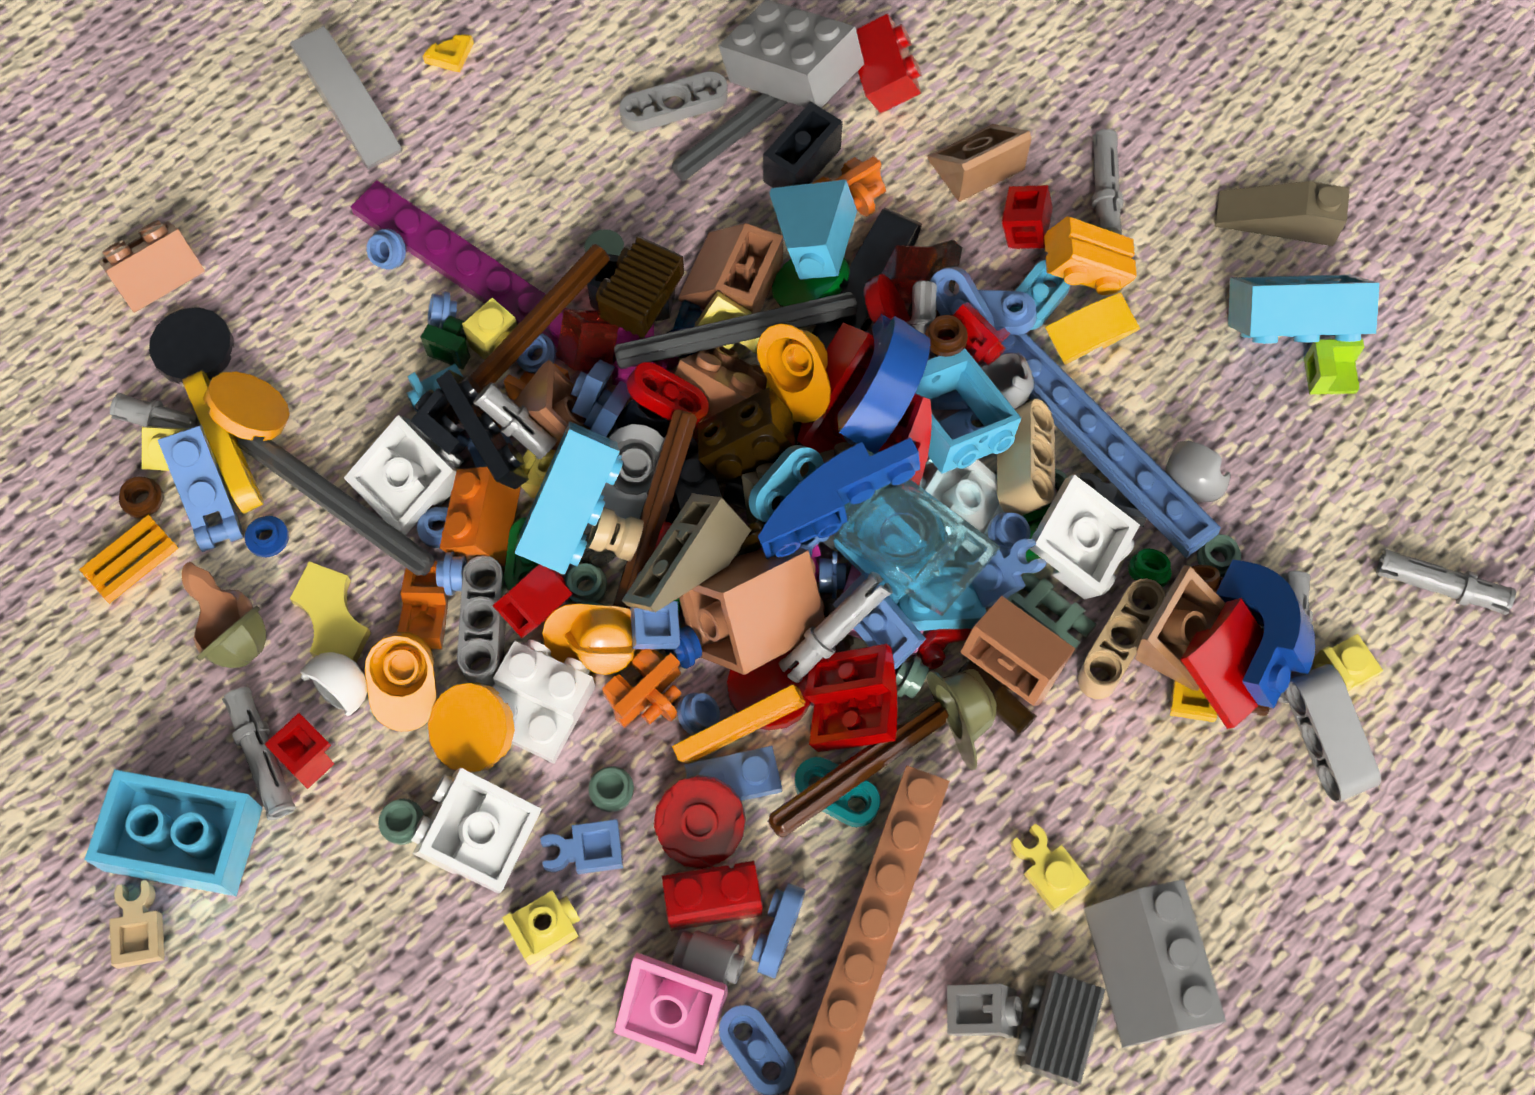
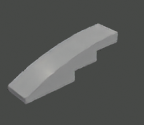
M325 26L290 42L292 49L327 109L334 115L343 133L353 144L367 170L402 153L401 146L376 104Z

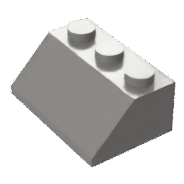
M1184 879L1136 889L1084 908L1122 1048L1209 1030L1226 1022Z

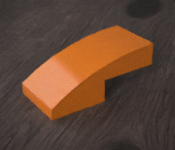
M435 561L430 572L425 576L415 575L405 568L400 592L403 606L397 631L410 632L422 638L431 649L442 650L449 596L445 594L444 587L437 586L436 565L438 561Z

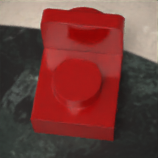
M969 302L962 304L952 315L958 318L966 327L968 339L965 349L978 365L985 362L990 366L1006 350L1002 342L1010 333L1005 328L997 331ZM943 336L940 339L951 340L952 338L949 336Z

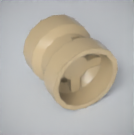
M604 507L596 525H592L587 547L598 552L606 549L614 552L617 558L631 561L642 535L644 521L632 516L626 519L618 517L614 510Z

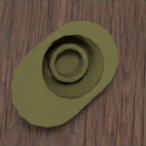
M968 669L943 678L932 670L927 673L931 694L934 700L940 702L942 707L948 712L947 721L964 763L971 771L976 770L977 755L974 742L992 727L996 717V701L993 693L979 672L974 669Z

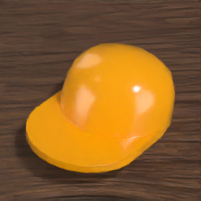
M397 631L387 634L372 646L365 661V677L370 708L376 719L387 728L396 731H412L422 727L429 721L431 709L438 699L434 673V657L428 644L422 638L410 632Z

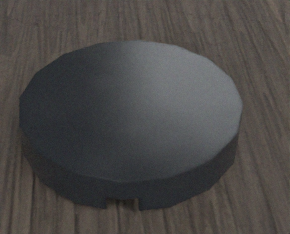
M200 307L183 308L167 315L155 327L150 337L149 354L159 373L171 382L183 383L182 379L201 370L205 372L209 380H212L213 377L219 375L228 367L232 358L230 354L232 346L234 348V338L225 320L214 311Z

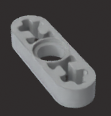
M708 71L631 93L620 102L621 122L628 130L641 132L717 110L727 101V81L721 74ZM711 87L713 91H716V94L710 95L704 89ZM691 91H693L694 98L696 97V101H691ZM671 96H678L685 101L678 108H669L664 104V101ZM653 102H657L658 112L654 111V105L652 106ZM639 108L643 115L636 116L632 109Z

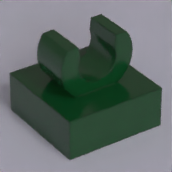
M449 315L442 329L427 324L420 336L427 356L449 365L456 364L459 369L464 370L471 358L466 344L467 338L462 329V324L465 321Z

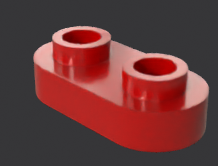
M650 362L641 363L627 379V389L631 397L640 405L669 421L674 410H683L697 416V426L709 411L708 400L699 388L657 364Z

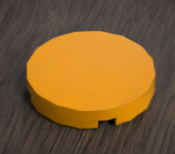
M237 371L222 372L212 378L203 396L204 405L207 403L210 407L208 414L212 420L226 432L241 439L253 440L257 436L264 437L263 441L272 440L281 434L290 416L288 404L280 392L266 381L251 374Z
M481 683L454 685L443 692L433 705L428 722L429 741L437 758L448 768L453 770L462 768L468 772L489 770L511 748L515 731L513 713L508 703H504L498 695L500 693L493 687Z

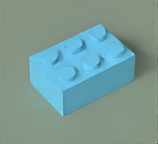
M1351 274L1230 277L1228 326L1241 332V337L1252 338L1254 343H1277L1278 336L1294 337L1293 341L1319 342L1320 335L1335 336L1337 341H1360L1361 334H1376L1380 283Z
M569 421L517 538L515 554L564 575L569 564L574 566L579 564L587 545L585 541L587 535L583 534L588 523L593 526L596 525L605 505V501H603L604 495L601 494L605 483L614 485L624 462L621 460L622 456L619 455L620 451L616 441Z
M114 770L84 860L108 873L237 896L263 807L249 794Z

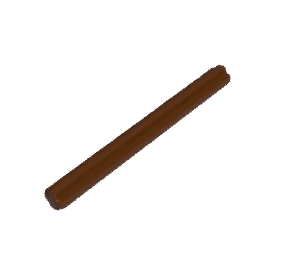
M597 244L592 245L470 375L482 390L490 382L495 383L608 263L610 256L602 247ZM450 403L440 412L441 415L446 412L460 421Z

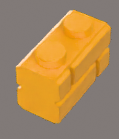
M1068 216L1049 229L1044 235L1045 252L1048 253L1046 256L1047 273L1064 278L1067 284H1082L1096 289V292L1100 295H1113L1134 281L1137 276L1135 260L1132 259L1135 255L1132 238Z

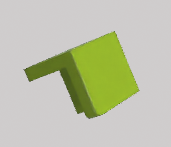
M1320 339L1319 342H1313L1304 357L1309 394H1355L1358 392L1360 387L1355 361L1365 348L1363 339L1360 341Z

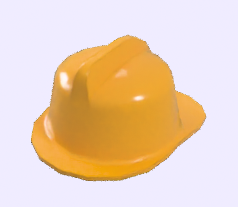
M780 323L770 326L760 336L757 344V358L771 390L792 412L793 421L801 423L816 421L825 414L831 395V387L826 372L827 352L825 346L816 335L809 331L800 330L793 325Z
M583 603L563 605L546 619L542 633L544 644L551 650V656L554 659L564 663L567 657L574 658L582 662L585 668L593 673L602 675L614 674L626 667H630L635 656L643 650L633 649L630 609L615 605Z

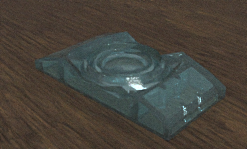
M867 450L870 456L874 455V453ZM911 479L899 485H892L890 483L875 490L873 496L859 504H851L850 502L845 504L848 522L841 524L840 530L832 535L845 548L865 558L878 568L902 592L941 616L944 615L1000 550L998 544Z

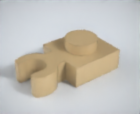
M147 880L141 881V894L134 901H129V890L126 886L121 884L115 887V902L123 909V917L109 919L111 966L117 969L165 960L162 914L158 911L148 912V909L155 900L156 893L153 884Z

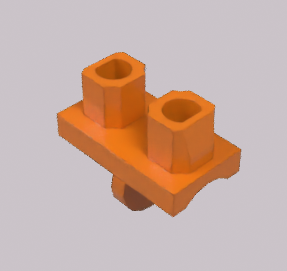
M874 156L864 162L856 157L844 163L841 169L842 175L833 180L847 181L857 211L865 217L875 212L874 199L886 192V187L880 175L881 161ZM823 176L813 183L829 182L832 180Z
M643 649L632 661V666L644 677L634 688L620 674L614 676L602 688L603 695L613 708L615 720L624 728L649 704L651 706L641 715L648 724H651L660 715L671 722L677 717V711L672 703L682 694L675 685H672L664 694H661L681 675L678 669L680 661L672 653L664 657L655 649Z

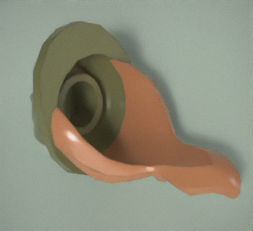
M192 562L186 563L182 569V583L188 594L197 600L200 606L199 618L193 637L195 646L200 653L196 658L199 661L206 658L211 663L221 667L238 668L247 666L263 651L265 646L266 629L263 619L258 612L261 609L257 605L253 608L251 600L239 590L220 589L209 571L197 567Z

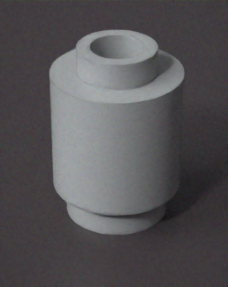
M696 930L694 934L684 931L676 945L672 965L728 986L729 982L737 984L744 967L745 956L739 955L740 945L699 930Z

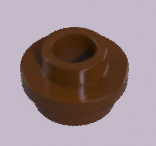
M942 315L935 318L925 331V335L930 338V351L939 356H954L960 353L967 344L968 333L966 327L958 318L951 315ZM943 336H949V337H951L952 339H951V340H942V339H940V338L943 337Z
M130 478L120 489L119 504L124 512L131 517L144 518L147 515L151 516L162 505L163 491L159 484L151 478ZM149 494L143 502L136 504L138 496Z

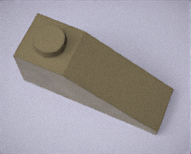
M1305 181L1220 190L1215 227L1334 246L1347 222L1350 188Z
M692 493L622 601L630 607L652 612L659 611L729 566L732 559L739 553L741 545L751 529L722 497Z

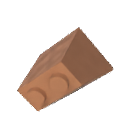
M799 548L788 556L777 557L775 555L766 559L763 550L760 549L734 557L729 566L680 596L679 600L686 625L694 630L702 647L701 658L745 675L797 647L805 639L804 633L810 627L820 625L825 619V606L822 598L819 596L814 576L815 565L809 555V551Z

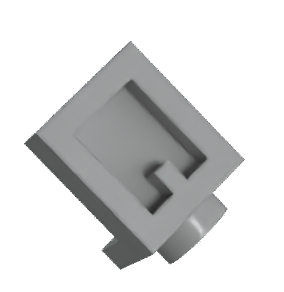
M1003 984L947 985V1034L952 1036L999 1035L1005 1038H1017V1026H1020L1023 1020V1006L1015 989Z

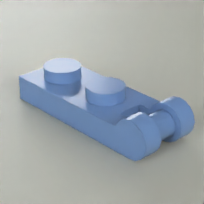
M202 425L158 439L200 550L202 552L215 548V543L226 539L234 542L244 538L241 523ZM219 511L223 523L209 527L205 515Z

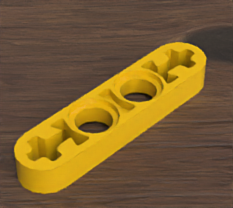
M201 370L182 379L217 464L238 508L245 514L264 505V500L241 448L237 444L236 436L226 432L216 424L208 414L210 407L207 403L204 405L203 396L211 382L208 376Z

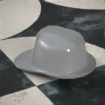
M631 424L619 428L609 437V439L617 442L620 451L619 455L622 456L621 460L624 462L614 485L605 483L601 494L604 495V507L614 510L618 517L626 519L632 516L640 519L664 438L658 431L646 425Z

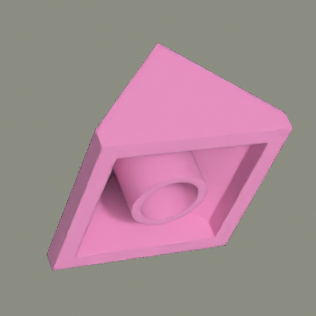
M636 952L630 968L614 1033L703 1065L728 997L727 985Z

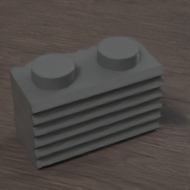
M1049 971L1045 975L1043 982L1035 980L1028 1001V1008L1035 1010L1030 1028L1022 1026L1015 1049V1054L1022 1056L1019 1069L1072 1087L1080 1085L1105 989L1055 971Z

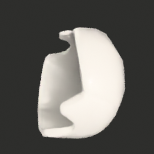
M334 652L322 653L311 659L301 669V678L304 681L312 679L315 688L324 700L338 709L346 710L344 713L346 716H350L355 712L366 698V677L359 665L346 655Z

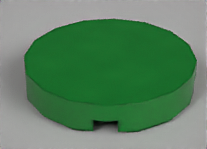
M843 258L838 276L799 279L792 259H790L775 277L772 285L773 298L780 307L837 295L842 291L840 284L843 282V279L848 280L850 274L848 262Z

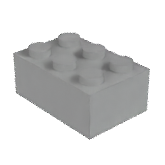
M764 0L718 45L731 83L768 94L804 108L810 102L822 108L864 65L855 26L771 0Z

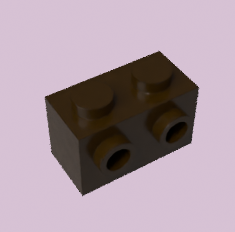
M770 387L697 424L699 461L722 485L779 457L787 448L795 445L792 412Z

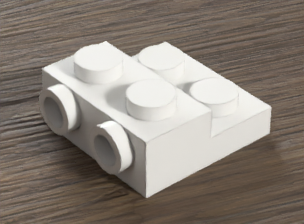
M398 415L345 475L344 479L385 522L406 536L419 521V518L432 505L441 507L448 499L453 489L456 471L461 469L460 466L464 460L459 454L448 455L415 426L410 419Z
M928 457L919 488L908 485L903 492V495L908 499L903 511L933 537L944 531L973 557L981 556L986 553L991 544L988 537L989 522L993 517L1004 512L997 498V475L978 459L966 468L960 469L957 467L941 474Z
M1076 475L1065 478L1031 538L1035 539L1036 545L1029 549L1055 568L1052 576L1085 600L1102 596L1113 586L1116 579L1114 572L1120 561L1125 559L1132 551L1135 541L1132 539L1140 524Z
M528 639L525 645L514 641L493 677L495 682L493 688L500 693L498 695L504 703H508L513 713L515 731L512 744L555 764L596 687L594 679L588 675L590 670L585 668L582 662L574 658L567 657L565 662L562 663L549 657L551 650L535 640Z
M462 768L454 771L452 777L444 774L432 795V799L439 802L431 818L422 816L410 840L417 843L413 854L452 874L457 873L496 893H502L542 809Z

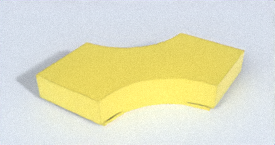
M309 561L290 597L291 602L306 611L312 620L314 637L309 652L313 657L326 652L343 654L357 663L371 632L367 627L358 623L348 610L347 591L351 580L348 575Z

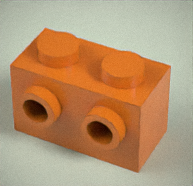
M488 467L457 470L439 548L444 552H454L455 556H465L467 563L477 556L485 555L497 560L500 566H505L509 532L514 523L521 488L518 487L515 490L496 482Z

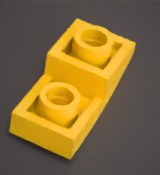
M1122 293L1088 305L1045 327L1065 365L1100 346L1104 349L1140 330Z

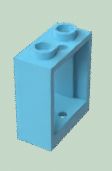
M965 348L954 356H938L928 360L920 384L915 392L928 399H932L956 389L985 426L952 440L932 415L928 457L941 474L957 467L960 469L966 468L977 459L989 454H1000L1006 451L1014 443L1015 434L1021 421L1019 414Z

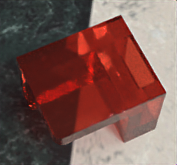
M896 245L882 274L891 280L904 303L912 304L915 282L927 281L926 278L938 253L934 247Z
M564 309L556 356L574 371H590L599 360L612 365L619 328L615 324L611 325L608 321L602 320L599 311Z

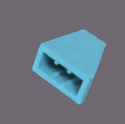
M837 180L771 188L769 193L799 279L838 276L857 214V208L847 181Z

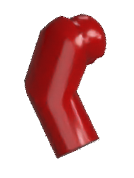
M973 628L929 630L924 636L926 640L918 648L917 656L921 658L923 665L929 667V669H936L945 660L946 656L943 652L945 647L949 643L966 641Z

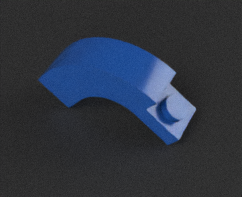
M882 314L872 327L875 346L870 364L857 388L837 414L839 433L857 444L863 442L865 448L874 454L880 450L907 410L924 374L931 344L929 337L910 326L907 322L895 316L890 320Z
M1233 559L1216 594L1225 603L1242 598L1257 623L1264 627L1262 641L1242 682L1258 705L1275 708L1281 693L1285 692L1289 686L1291 672L1309 674L1316 645L1313 625L1293 589L1283 577L1262 565Z

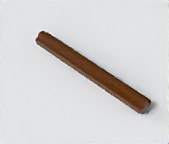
M674 410L672 412L640 515V519L644 521L642 535L632 560L626 561L613 602L615 606L630 609V606H627L622 600L655 550L662 525L666 521L697 423V416L683 410Z
M931 701L897 725L896 741L868 745L773 811L768 820L770 828L774 830L777 836L786 837L943 726L949 716L947 710L942 707L940 702Z

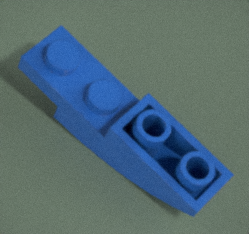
M908 438L872 456L867 452L863 442H860L833 457L801 481L769 517L758 536L766 559L775 555L777 557L788 556L797 551L801 543L816 536L818 538H825L833 535L840 530L842 524L848 522L845 504L849 502L851 504H859L873 496L875 490L890 483L892 485H899L910 480L915 475V472L920 470L919 452L912 438Z

